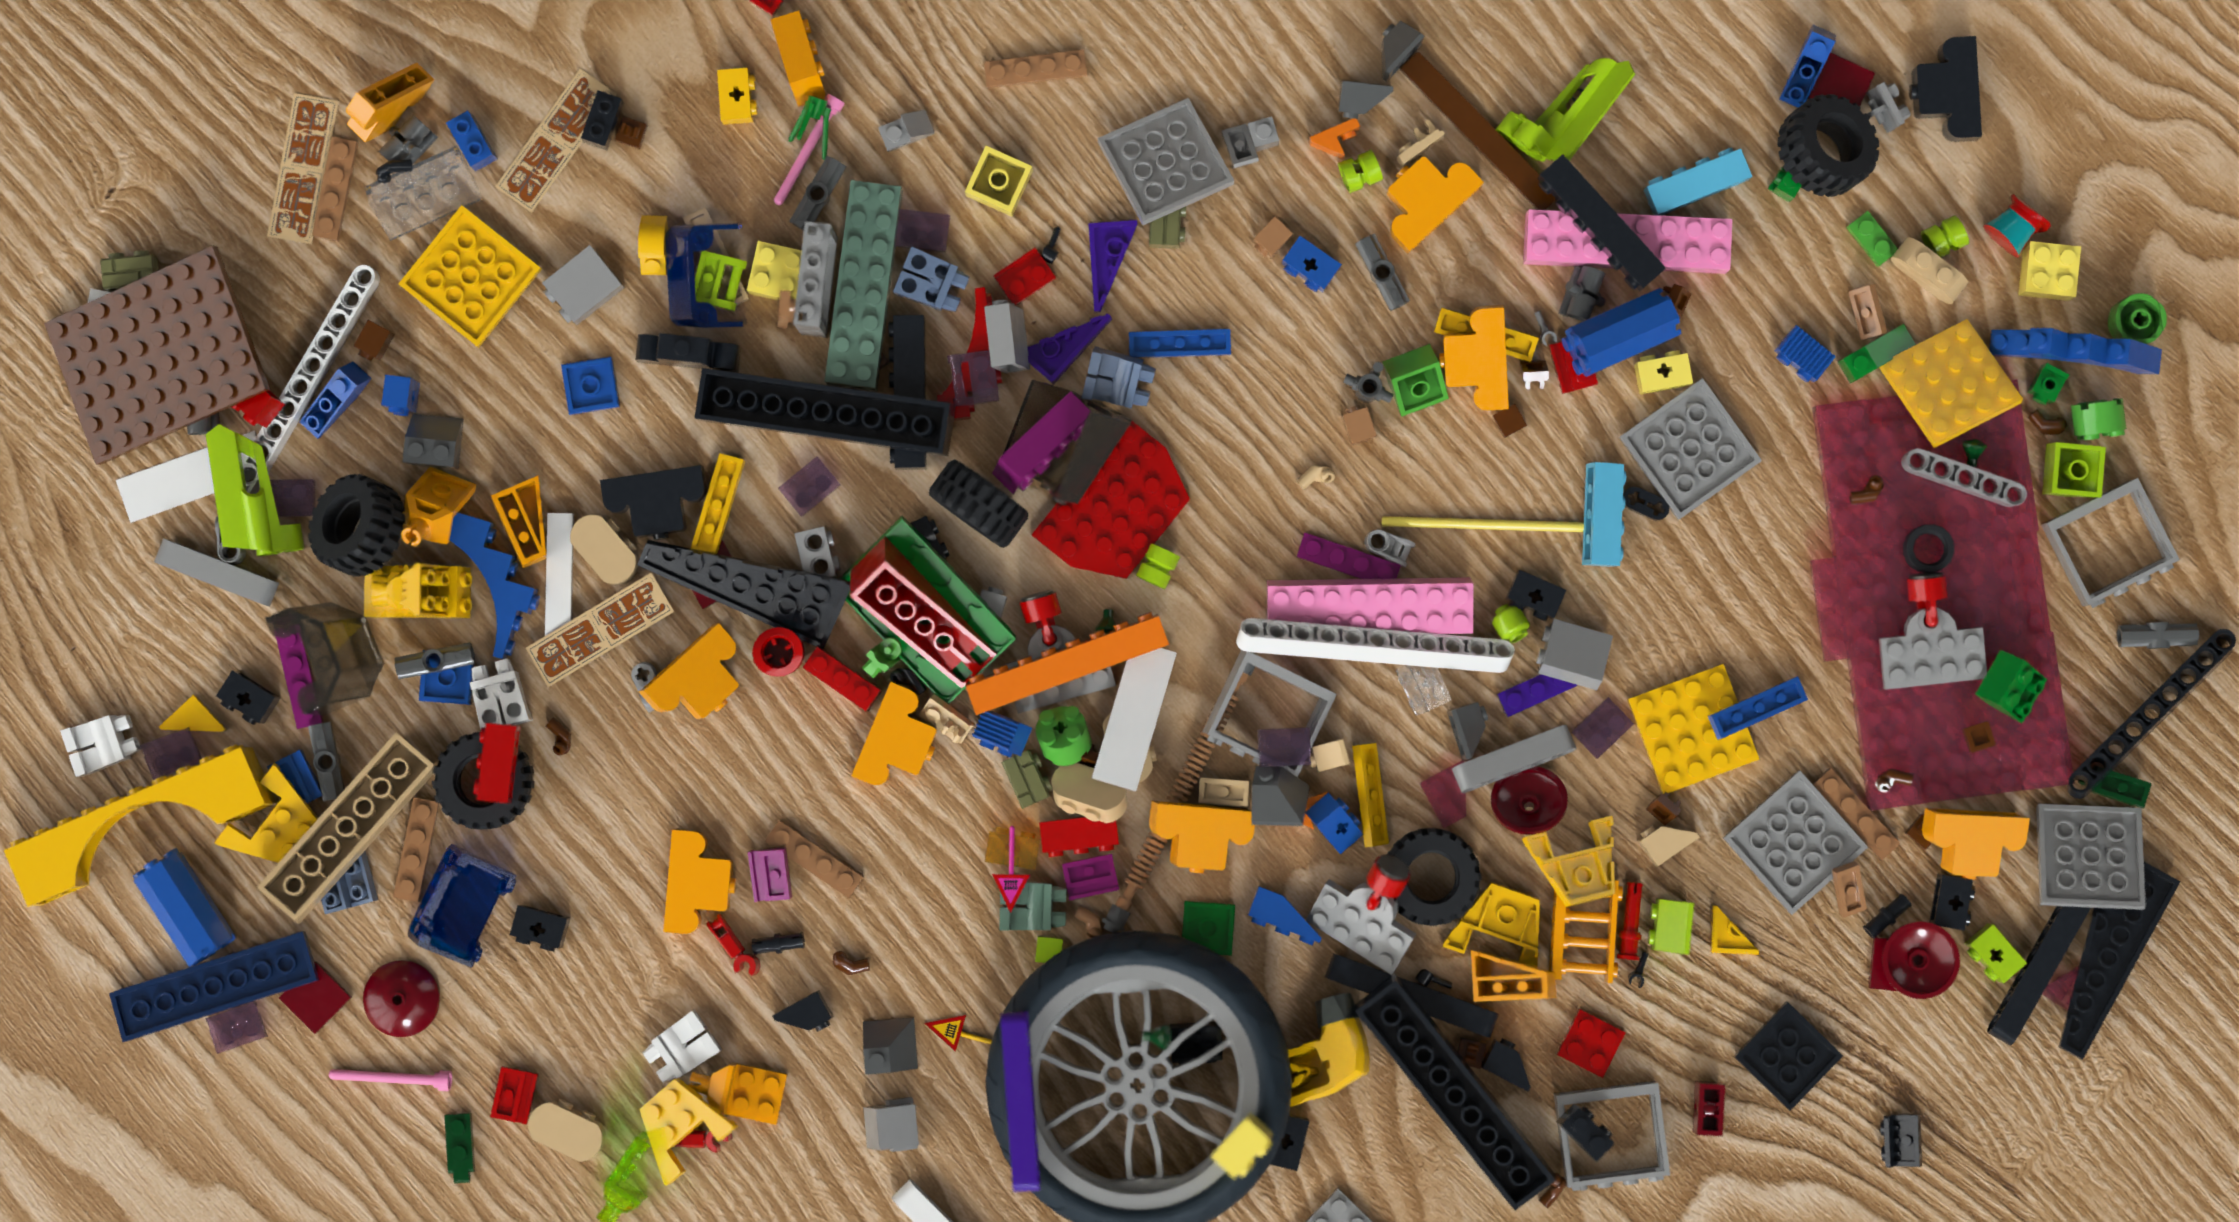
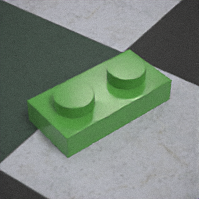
M1869 211L1846 227L1877 267L1892 257L1898 249Z

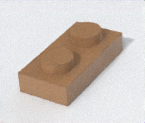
M1875 284L1849 291L1861 340H1867L1888 333Z
M1853 861L1832 869L1839 914L1845 918L1867 910L1859 864Z

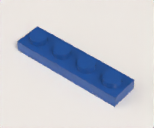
M1230 329L1129 332V356L1134 358L1231 355Z
M1797 676L1707 717L1717 740L1807 701L1808 698Z

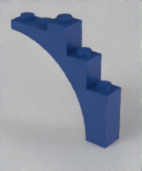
M2054 328L1991 330L1989 347L1992 355L1998 357L2060 360L2109 367L2135 374H2159L2162 349L2132 339H2107L2095 334L2066 333Z
M457 513L453 517L450 541L461 548L472 559L490 588L497 618L496 643L493 657L507 659L508 655L511 656L515 648V641H512L515 631L519 632L522 625L523 617L520 616L521 611L531 614L532 609L536 610L540 601V596L537 595L538 590L510 582V577H514L518 569V562H515L517 557L488 548L489 543L493 544L497 530L494 529V523Z

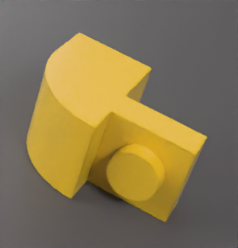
M642 215L638 234V258H640L641 275L667 274V216Z

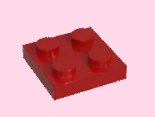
M1579 1009L1556 1055L1603 1078L1626 1032Z

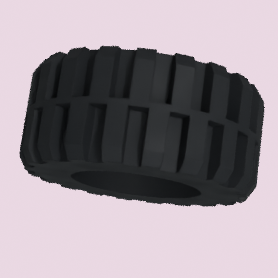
M1833 94L1815 96L1789 114L1780 127V136L1778 137V147L1781 148L1778 151L1779 157L1785 163L1783 167L1786 173L1789 171L1793 176L1791 179L1795 183L1799 182L1804 190L1808 192L1812 190L1815 195H1825L1827 197H1835L1838 194L1842 195L1866 179L1875 169L1876 161L1879 157V150H1876L1879 147V139L1875 137L1876 129L1874 125L1870 124V117L1867 113L1863 114L1860 111L1861 107L1856 103L1851 104L1849 103L1850 100L1844 97L1838 99V96ZM1817 130L1825 133L1834 141L1840 154V161L1833 159L1822 149L1817 138Z
M955 459L947 463L929 488V496L1002 548L1009 546L1028 519L1027 510L981 475Z
M351 474L339 478L335 481V484H331L325 489V494L320 495L316 508H313L311 513L313 517L312 520H309L311 532L308 534L311 543L310 546L314 555L321 563L354 577L366 576L374 573V570L381 569L384 566L383 563L388 562L393 557V551L398 549L400 545L398 542L404 530L403 524L406 523V516L403 514L405 511L400 496L393 488L362 474Z
M480 732L459 737L457 741H452L446 746L447 750L445 752H441L437 758L439 763L433 769L435 781H432V789L436 790L437 795L434 797L436 802L440 803L443 807L441 810L445 815H449L453 822L462 824L470 829L498 828L514 821V818L517 815H521L525 810L526 803L530 802L532 797L530 795L531 789L534 788L535 781H532V773L534 771L533 766L529 765L528 755L520 749L521 746H518L512 803L494 802L488 805L475 804L467 799L462 791L460 781L465 765L477 758L479 753H482L483 743H480Z
M1437 828L1418 829L1405 834L1404 837L1397 840L1387 855L1399 858L1409 868L1414 859L1422 854L1431 852L1441 854L1453 865L1455 871L1454 886L1444 898L1436 901H1426L1417 897L1407 883L1401 895L1393 899L1398 902V913L1406 919L1420 925H1445L1462 917L1468 908H1471L1475 903L1473 901L1480 891V864L1470 845L1458 835Z

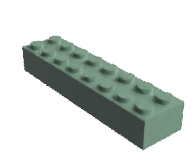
M854 180L850 182L825 373V383L827 385L877 391L903 195L901 186Z

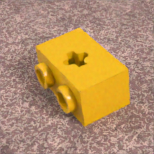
M748 68L717 70L720 118L723 125L754 122L753 115H757V102L752 100L751 90L756 89L755 76L750 75ZM736 91H740L744 95L740 96V101H736L732 97L736 96Z

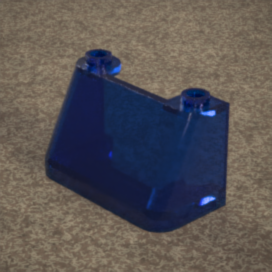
M454 844L449 845L409 925L408 937L419 947L472 968L474 963L479 961L483 952L478 939L499 896H504L513 891L517 875Z

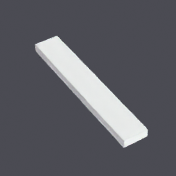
M547 513L545 636L572 620L573 545L570 542V533L574 526L573 513Z

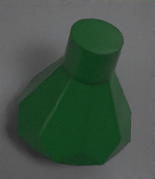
M1978 439L1962 441L1967 455V465L1977 467L1978 458L1988 445Z
M1103 610V618L1096 626L1095 632L1102 629L1104 633L1114 630L1113 625L1116 623L1113 619V610Z
M1162 1025L1153 1031H1144L1143 1041H1151L1161 1049L1167 1050L1171 1041L1169 1025Z

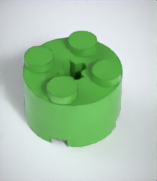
M2144 293L2133 294L2120 300L2111 308L2108 316V328L2113 339H2132L2145 344L2156 340L2167 323V315L2163 305L2152 296ZM2134 317H2135L2136 319H2140L2141 323H2140V324L2135 323V322H2134Z
M2114 398L2112 401L2096 400L2071 405L2074 436H2077V440L2099 439V434L2101 433L2102 436L2109 437L2125 435L2124 430L2127 428L2123 398Z
M1062 706L1051 710H1044L1040 713L1035 732L1043 756L1058 766H1068L1079 762L1082 759L1081 756L1086 751L1087 753L1089 752L1092 744L1085 718L1079 709L1075 706Z

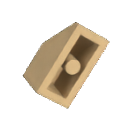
M1343 739L1313 746L1311 748L1312 752L1308 754L1311 768L1316 767L1317 772L1350 764Z
M1651 825L1640 833L1642 837L1637 841L1654 866H1659L1700 838V836L1695 832L1662 826L1654 828Z

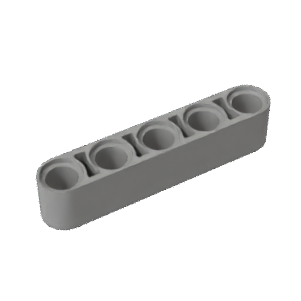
M1923 449L1910 450L1902 457V467L1908 473L2005 507L2020 505L2027 497L2025 487L2018 482ZM1912 454L1919 456L1921 460L1918 468L1910 463ZM1936 463H1941L1944 466L1945 473L1943 476L1935 473L1934 466ZM1961 471L1969 475V482L1966 485L1959 481L1958 477ZM1985 480H1989L1993 484V491L1991 493H1987L1983 489V482ZM2010 488L2017 492L2018 496L2015 502L2009 500L2007 496Z
M163 538L154 560L157 564L269 607L279 585L274 580Z
M1562 725L1459 764L1452 768L1461 792L1466 793L1569 754L1577 748L1567 725Z

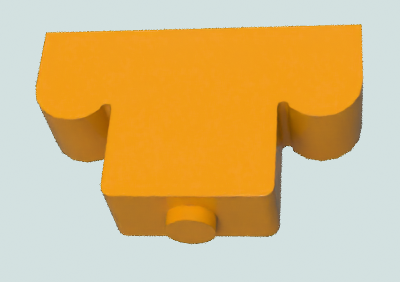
M416 62L358 91L346 109V113L351 116L347 125L365 143L389 131L391 127H394L406 108L414 106L424 97L435 79Z
M1421 157L1410 168L1406 165L1395 175L1398 179L1387 190V196L1404 213L1398 215L1393 220L1390 226V235L1409 254L1481 188L1484 182L1465 163H1455L1446 174V178L1426 157Z
M1504 306L1476 307L1472 310L1469 318L1471 328L1475 332L1447 333L1443 336L1444 353H1439L1440 367L1445 368V381L1448 387L1476 386L1473 391V398L1478 408L1482 410L1509 409Z
M719 623L713 624L647 683L639 693L658 712L672 711L679 705L680 701L696 719L707 717L713 710L718 712L728 703L726 698L739 687L738 682L720 663V661L728 660L735 654L736 644Z
M890 682L855 765L852 777L871 785H882L890 777L889 764L911 774L919 775L925 760H931L936 748L932 744L937 734V729L909 717L910 714L917 711L920 704L919 697L915 692Z
M1151 800L1149 818L1151 831L1161 838H1172L1170 862L1178 867L1189 868V872L1204 873L1205 869L1224 870L1226 867L1228 841L1238 845H1245L1252 840L1255 825H1252L1251 809Z
M1925 808L1922 834L1927 841L1943 848L1941 858L1942 869L1953 875H1961V878L1975 880L1976 876L1996 877L1999 874L2002 847L2010 851H2018L2023 848L2027 840L2030 818L2018 812Z
M672 830L663 932L689 934L696 931L702 922L701 915L697 909L726 911L730 907L731 893L735 894L736 878H732L733 861L730 859L702 857V854L707 850L708 840L701 832Z

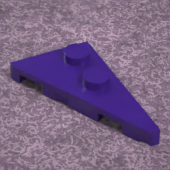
M1137 220L1088 223L1094 313L1101 312L1136 230Z
M1108 313L1104 316H1097L1090 319V322L1078 327L1073 326L1056 333L1051 338L1047 337L1039 340V343L1028 347L1029 364L1054 385L1109 324L1112 317Z

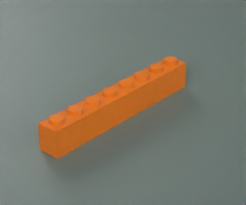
M1152 612L1142 614L1137 617V622L1128 624V621L1120 622L1113 625L1114 630L1104 633L1102 629L1089 634L1090 639L1080 642L1079 638L1065 643V648L1057 651L1055 647L1046 649L1041 652V657L1032 659L1031 656L1017 660L1018 665L1011 668L1003 665L993 669L994 674L984 677L983 673L970 677V682L965 684L975 714L984 713L1169 645L1158 614L1152 615Z

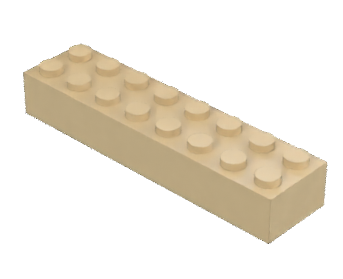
M396 732L257 886V889L295 922L301 923L433 775L435 765Z

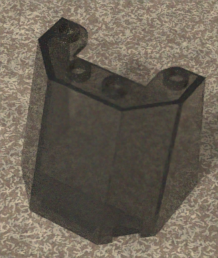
M1032 380L1003 454L1071 390ZM1074 391L1071 392L1091 411L1088 414L1079 440L1076 442L1073 440L1067 446V451L1060 458L1055 456L1050 462V467L1043 474L1040 475L1038 473L1034 477V479L1041 482L1040 487L1048 490L1049 494L1053 496V501L1066 505L1067 501L1076 504L1080 502L1132 422L1131 418L1094 399H1083L1081 395Z
M331 602L288 608L265 618L270 632L275 637L286 638L299 633L317 677V681L303 686L298 692L297 699L303 714L323 716L371 696L379 672H381L384 666V661L366 617Z

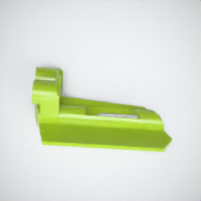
M1610 58L1594 60L1590 65H1585L1535 123L1527 119L1522 113L1518 115L1509 111L1495 130L1508 142L1537 161H1545L1546 159L1555 161L1562 154L1570 161L1635 76L1633 67L1629 61L1617 63ZM1593 75V79L1567 111L1566 104L1585 79Z
M218 424L206 434L222 547L256 550L257 556L304 550L301 524L280 525L262 446ZM241 453L256 460L260 490L256 494L247 492Z

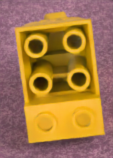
M416 563L404 566H383L377 571L374 570V573L366 575L364 578V617L470 618V611L472 609L471 585L473 580L471 567Z

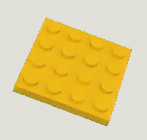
M461 205L398 284L479 348L542 268Z
M1968 319L1893 356V360L1879 367L1933 448L2021 404L2023 400Z
M1724 664L1627 699L1663 794L1679 790L1759 760L1748 727L1717 740L1707 717L1738 703Z

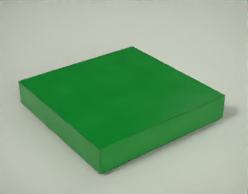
M1184 901L1182 937L1203 945L1219 955L1232 956L1235 904Z

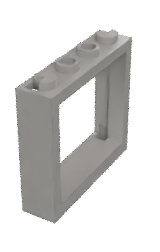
M805 222L793 323L801 335L827 338L838 237L831 224ZM799 312L803 313L802 321L798 320Z
M2138 478L2132 479L2102 494V498H2093L2041 524L2082 606L2091 605L2094 608L2106 602L2105 597L2114 594L2115 597L2129 591L2127 586L2135 582L2137 586L2152 579L2151 574L2157 571L2163 574L2174 568L2173 563L2180 560ZM2130 493L2162 558L2088 594L2056 530Z
M1241 649L1202 732L1209 735L1207 740L1221 746L1224 742L1230 745V751L1244 757L1245 753L1253 756L1252 762L1260 766L1270 764L1274 767H1282L1298 777L1337 694L1252 652ZM1247 663L1319 698L1288 764L1216 730Z
M1649 1081L1553 1093L1557 1120L1565 1113L1564 1105L1649 1094L1658 1166L1573 1176L1568 1134L1558 1125L1564 1178L1566 1179V1186L1568 1188L1572 1187V1191L1587 1190V1185L1595 1184L1598 1185V1188H1608L1613 1186V1182L1623 1181V1185H1632L1639 1183L1638 1179L1648 1178L1649 1182H1656L1657 1180H1664V1176L1670 1175L1658 1082Z

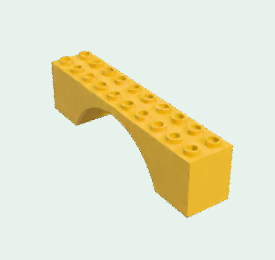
M237 744L223 750L224 754L221 756H207L199 760L200 765L198 766L187 765L176 770L177 775L167 777L165 775L153 780L152 786H139L128 791L129 796L113 797L105 801L106 806L96 808L94 806L81 812V817L72 818L71 816L58 821V827H45L35 831V837L25 839V837L10 842L11 847L5 849L4 853L27 907L47 904L88 886L91 864L100 842L113 825L140 807L161 801L181 803L201 811L216 824H228V822H235L276 804L271 790L260 784L264 773L253 747L238 746Z

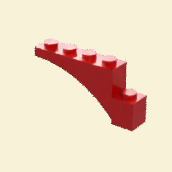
M985 287L975 288V323L965 359L948 388L942 395H937V401L951 403L956 406L954 421L971 419V413L975 412L974 398L968 397V394L998 390V384L1002 383L1001 371L991 367L985 306H992L991 293H986Z

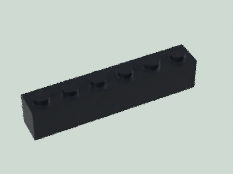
M1563 154L1538 176L1537 179L1540 181L1538 183L1539 187L1547 195L1551 193L1555 197L1557 207L1564 214L1568 212L1574 218L1573 224L1582 233L1585 231L1592 238L1590 243L1599 252L1603 250L1609 257L1607 259L1608 263L1616 271L1619 269L1626 276L1624 278L1625 282L1633 290L1636 288L1639 291L1643 290L1666 269Z
M893 315V322H889V337H893V347H889V362H894V372L889 373V388H894V395L926 400L924 315ZM890 448V464H895L896 470L927 469L926 453Z

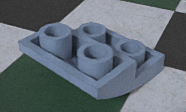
M366 851L362 853L321 899L325 914L378 900Z

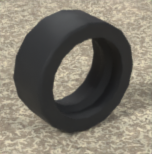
M1925 524L1912 529L1903 543V556L1907 564L1921 573H1932L1944 569L1952 561L1955 553L1951 534L1943 527L1935 524ZM1923 534L1936 535L1942 541L1943 554L1935 563H1923L1915 556V541Z

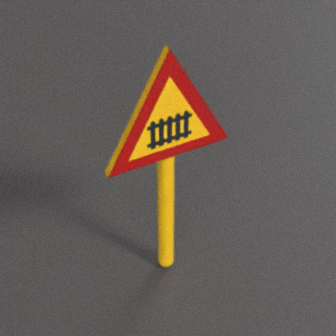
M966 1015L924 1023L955 1052L960 1036L990 1045L992 1039L962 1031Z

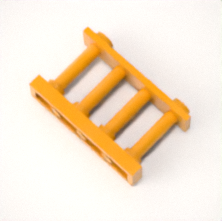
M1615 880V894L1606 897L1609 898V913L1570 911V908H1566L1554 890L1549 971L1555 972L1556 980H1561L1562 974H1566V972L1605 974L1604 982L1613 983V978H1617L1618 963L1614 962L1618 901H1622L1623 886H1619L1618 880ZM1569 921L1608 923L1607 939L1568 936V933H1564L1565 923H1569ZM1568 946L1606 949V963L1567 962V959H1563V949H1567Z

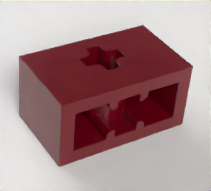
M1695 1081L1692 1130L1694 1134L1723 1137L1725 1084L1721 1082Z

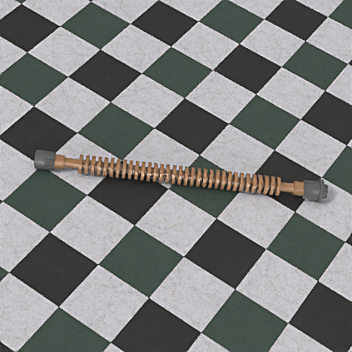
M1246 664L1218 723L1217 731L1224 730L1220 725L1226 726L1227 722L1223 719L1229 720L1230 716L1226 713H1233V710L1229 707H1236V704L1232 701H1239V698L1235 697L1241 684L1245 683L1248 675H1252L1255 669L1254 666ZM1200 731L1199 735L1203 736V738L1197 737L1196 739L1200 744L1194 743L1193 745L1197 750L1191 749L1190 751L1194 756L1188 755L1187 757L1191 762L1185 761L1184 763L1188 765V768L1184 766L1181 768V770L1185 771V774L1181 772L1178 774L1182 777V780L1178 778L1175 780L1180 783L1179 786L1173 784L1172 787L1176 791L1170 790L1169 793L1173 797L1167 796L1166 798L1170 802L1182 803V800L1188 801L1185 794L1191 795V792L1187 791L1188 788L1194 789V786L1190 785L1191 782L1194 784L1198 782L1193 779L1194 776L1197 778L1201 776L1196 772H1203L1204 770L1199 766H1206L1207 763L1203 762V759L1208 761L1210 757L1206 756V753L1212 754L1209 747L1215 748V745L1207 740L1209 735ZM1152 831L1149 832V835L1153 836L1152 839L1149 837L1145 839L1150 842L1149 845L1146 843L1142 845L1147 848L1146 851L1143 849L1139 851L1144 855L1138 854L1136 857L1140 859V862L1135 860L1133 863L1137 865V868L1131 867L1134 874L1128 873V876L1132 877L1131 880L1125 879V882L1129 884L1123 896H1119L1116 904H1112L1106 918L1102 919V922L1106 923L1104 929L1112 933L1125 931L1124 926L1131 914L1129 912L1133 904L1131 901L1138 888L1143 890L1144 887L1140 883L1146 884L1147 881L1143 877L1149 878L1150 875L1146 871L1152 872L1153 869L1149 865L1155 866L1156 864L1152 862V859H1159V857L1155 856V853L1161 855L1162 851L1158 850V847L1162 849L1165 847L1161 844V841L1165 843L1168 841Z

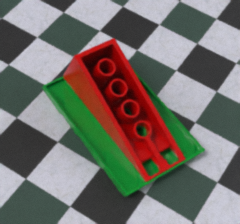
M903 515L839 578L850 581V592L846 598L849 605L883 640L893 637L900 641L902 645L900 659L935 695L947 704H950L966 688L965 684L970 682V677L981 674L1016 640V635L1011 631L1010 627L955 572L954 568Z

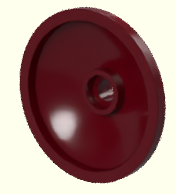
M1535 766L1498 780L1491 792V808L1494 816L1505 828L1519 834L1534 835L1546 832L1555 827L1563 819L1567 811L1568 794L1565 785L1556 774L1542 767ZM1532 807L1533 810H1526V808Z
M1911 922L1896 929L1887 939L1882 952V967L1888 982L1898 992L1915 999H1928L1942 994L1953 984L1960 968V954L1956 942L1942 927L1929 922ZM1914 956H1921L1922 961L1920 964L1914 963Z
M398 960L379 967L370 976L363 992V1006L369 1021L379 1031L393 1037H408L420 1033L435 1019L440 1006V991L434 976L425 967L412 961ZM396 995H400L402 997V1003L400 1005L394 1002V997Z

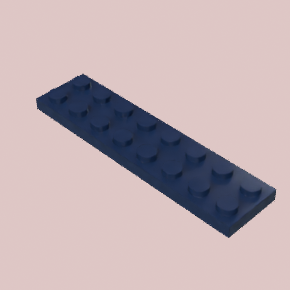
M302 931L111 992L109 996L122 1042H128L319 981L306 932Z

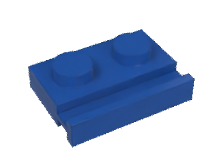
M298 750L274 762L280 767V771L287 780H290L294 789L307 804L322 797L321 787L302 750Z

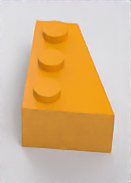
M799 10L770 19L789 84L798 107L805 105L809 95L824 99L826 92L821 76L825 74L821 62H816L814 55L818 54L814 39L809 41L807 35L812 33L808 19L802 20Z
M539 476L491 495V500L522 569L546 559Z
M1471 950L1474 1002L1557 998L1555 972L1484 951Z

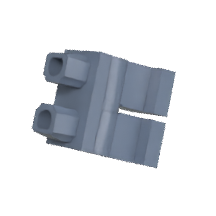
M911 246L903 266L904 271H901L893 290L894 295L913 300L938 311L945 309L956 312L961 299L950 295L949 291L952 285L965 290L969 276L959 271L958 266ZM912 274H915V275H918V276H920V277H923V278H925V280L922 279V278H919V277H917V276H914V275H912Z
M1095 346L1092 351L1082 398L1101 400L1127 408H1132L1133 404L1147 406L1151 391L1138 388L1139 380L1153 383L1156 368L1143 364L1144 359L1134 358Z

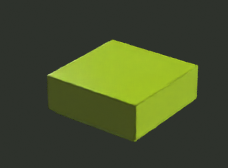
M1038 936L1035 962L1045 963L1061 952L1063 939Z

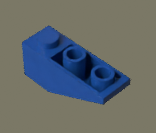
M1812 25L1779 100L1797 108L1807 101L1836 42V34Z
M354 361L338 368L299 422L319 439L357 399L372 378Z
M1258 886L1247 914L1252 917L1251 922L1263 927L1266 926V923L1276 926V932L1289 936L1290 932L1300 935V941L1313 945L1314 941L1321 942L1322 938L1283 895Z

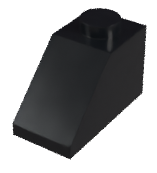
M820 990L774 1014L772 1017L775 1021L808 1031L815 1028L818 1032L831 1025L828 1020L834 1016Z
M1504 1038L1500 1042L1494 1039L1481 1067L1529 1092L1531 1087L1520 1053L1514 1050L1515 1044Z

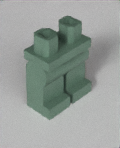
M1026 882L1016 904L1025 905V907H1014L1011 913L1008 907H1000L999 931L1052 930V927L1066 926V912H1053V902H1066L1067 888L1053 886V883ZM1000 892V904H1006Z

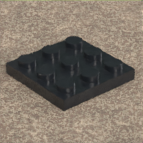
M1786 1001L1733 1057L1781 1104L1791 1111L1843 1055Z

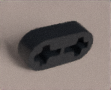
M1630 487L1623 493L1625 507L1646 518L1658 521L1665 518L1669 513V505L1665 499L1639 487ZM1634 492H1637V498L1644 501V504L1636 502L1631 505L1630 499L1627 498L1628 494L1632 495ZM1658 502L1661 503L1660 508L1664 510L1663 513H1658L1656 516L1653 515L1654 510L1647 507L1648 503L1651 505H1656Z

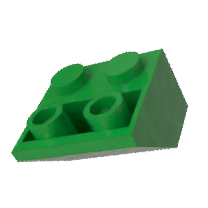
M2000 650L1975 694L1988 705L2023 723L2026 716L2030 714L2038 695L2043 691L2047 678L2025 660Z

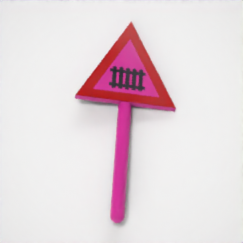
M1014 826L1009 828V874H992L1010 913L1030 875L1014 874Z

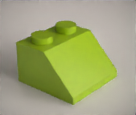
M2062 442L2046 444L2042 494L2064 497L2102 498L2106 447Z
M1656 898V904L1652 903L1650 918L1654 919L1653 929H1649L1648 944H1652V950L1689 955L1694 903Z

